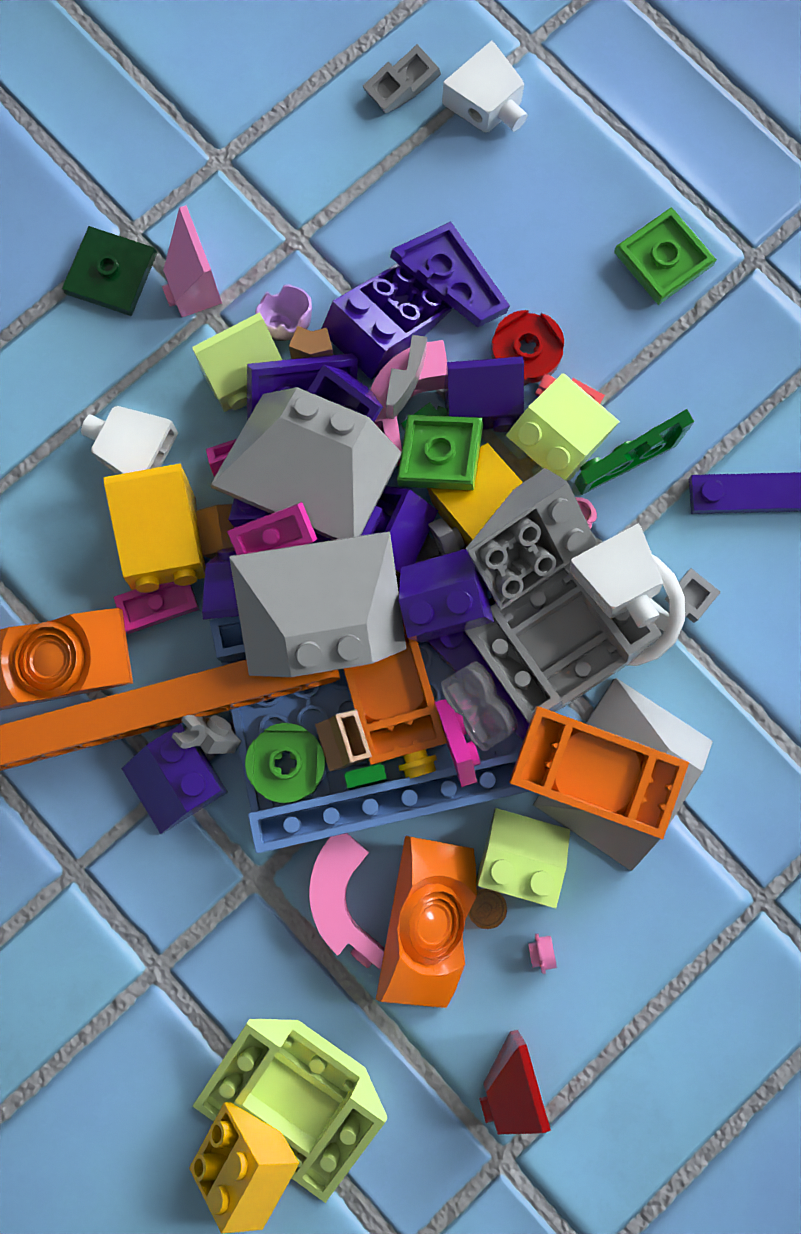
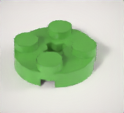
M292 723L275 724L265 729L250 744L245 759L247 777L256 791L268 800L284 804L301 801L313 794L323 779L326 767L324 752L317 738L302 726ZM284 752H289L291 759L297 760L296 767L290 768L287 775L282 774L281 768L275 767V760L282 759Z

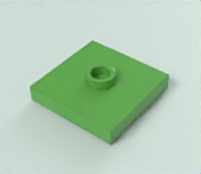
M672 207L622 241L614 250L617 257L658 305L714 266L717 260Z
M408 415L397 477L399 487L474 490L483 429L482 418Z

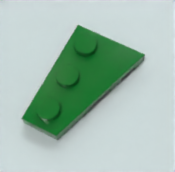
M685 409L635 440L624 442L603 459L596 457L580 467L581 472L574 482L580 494L583 495L676 447L695 422L689 411Z

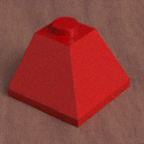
M518 1030L511 1031L483 1083L486 1096L479 1098L485 1122L487 1124L494 1121L498 1135L549 1132L551 1129L527 1044Z

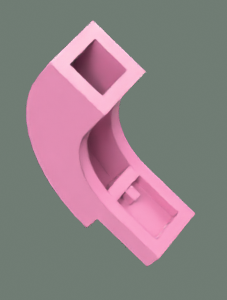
M443 340L427 342L424 366L411 397L426 391L444 389L447 357ZM410 348L394 356L380 370L370 389L383 406L374 423L401 452L402 445L397 421L398 415L394 419L386 418V400L391 368L407 370Z
M348 833L332 836L327 840L317 856L310 878L309 900L314 922L323 940L337 956L349 943L354 947L350 953L357 961L368 969L374 964L380 970L385 948L353 920L346 902V890L349 879L370 852Z

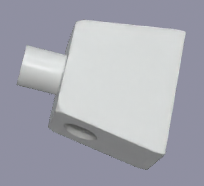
M492 40L443 82L442 104L482 132H490L501 121L515 132L525 123L528 116L519 107L522 101L524 82Z
M120 406L112 408L106 421L93 415H88L81 428L83 436L95 440L91 448L92 454L100 463L118 475L161 467L178 435V431L171 420Z
M639 523L571 559V574L610 619L628 610L637 627L642 628L660 616L650 598L660 592L663 582Z

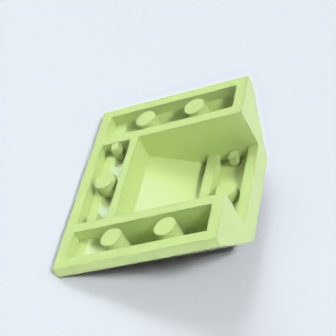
M249 1019L192 1106L214 1122L223 1103L231 1102L279 1130L300 1163L291 1179L324 1203H326L387 1120V1115L365 1067L299 1020Z

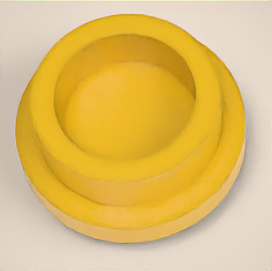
M424 749L404 755L405 764L398 765L399 771H404L405 778L410 777L411 779L436 771L434 761L437 760L436 754L428 757L427 751Z

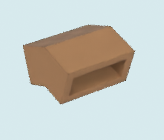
M297 326L289 344L291 359L333 355V348L327 328L310 331Z
M232 504L215 505L196 511L204 557L213 559L217 555V551L233 547L227 531L235 528L228 520Z
M357 709L336 714L327 720L315 724L329 771L341 770L372 757Z

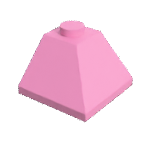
M187 205L179 207L163 269L168 284L162 286L169 306L177 305L182 318L222 304L211 268Z

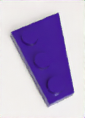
M451 221L401 244L391 251V259L477 328L507 313L510 307L509 303Z
M353 353L247 364V421L263 394L296 387L308 391L323 365L344 370L357 380L358 358Z

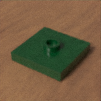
M88 226L62 290L66 295L132 316L157 256V251L155 247Z

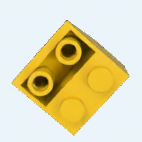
M224 1102L189 1169L221 1234L263 1230L300 1163L279 1130L235 1104Z

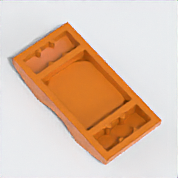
M121 608L69 614L52 621L0 629V711L133 684L123 610Z
M404 621L406 650L373 664L344 668L355 710L357 709L372 755L369 758L370 765L447 743L418 642L407 638Z
M536 706L509 783L664 839L689 762Z
M405 836L377 988V1001L447 1008L465 966L463 931L466 917L477 897L474 848Z

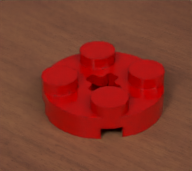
M529 310L516 311L507 315L498 324L491 343L492 359L523 357L524 386L529 383H537L543 379L545 374L551 376L557 370L563 356L564 335L559 325L550 316L543 313L540 315L529 313ZM525 340L528 344L534 342L536 344L533 350L534 353L521 352L520 341Z

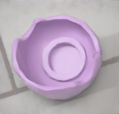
M284 285L278 294L271 295L269 292H266L260 304L256 307L255 314L260 312L273 340H291L297 326L307 329L310 325L312 315L311 297L301 288Z

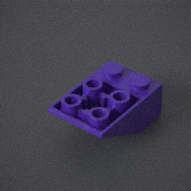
M397 263L333 300L321 329L327 328L330 341L344 354L353 353L358 358V368L372 380L394 356L410 348L412 335L425 336L451 312L452 307Z

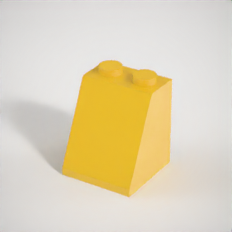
M486 443L480 447L474 490L427 488L433 506L438 510L442 519L451 529L457 527L465 543V548L463 549H466L509 494L523 482L495 450Z
M181 463L103 477L123 578L131 590L136 589L138 592L148 593L158 590L159 584L174 582L176 585L185 586L195 583L197 579L205 578L206 566L197 524L196 497Z

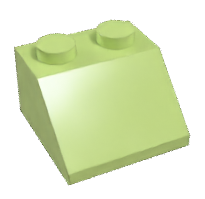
M260 312L192 347L203 375L224 412L231 408L237 410L247 405V364L282 360Z
M563 373L528 406L505 436L543 469L547 468L565 481H569L620 421Z
M495 808L476 877V885L556 909L567 867L570 829Z

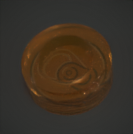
M481 888L477 890V897L468 916L476 926L483 929H493L499 926L506 917V901L499 892Z

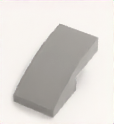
M416 44L394 66L387 62L363 85V88L385 113H388L423 91L441 75L439 67Z
M412 335L407 370L391 368L386 400V418L394 419L406 405L416 388L426 356L427 337Z

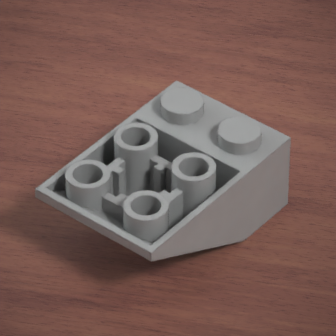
M544 468L509 494L467 546L466 551L496 605L502 610L569 564L572 558L592 548L597 542L569 483L547 468Z

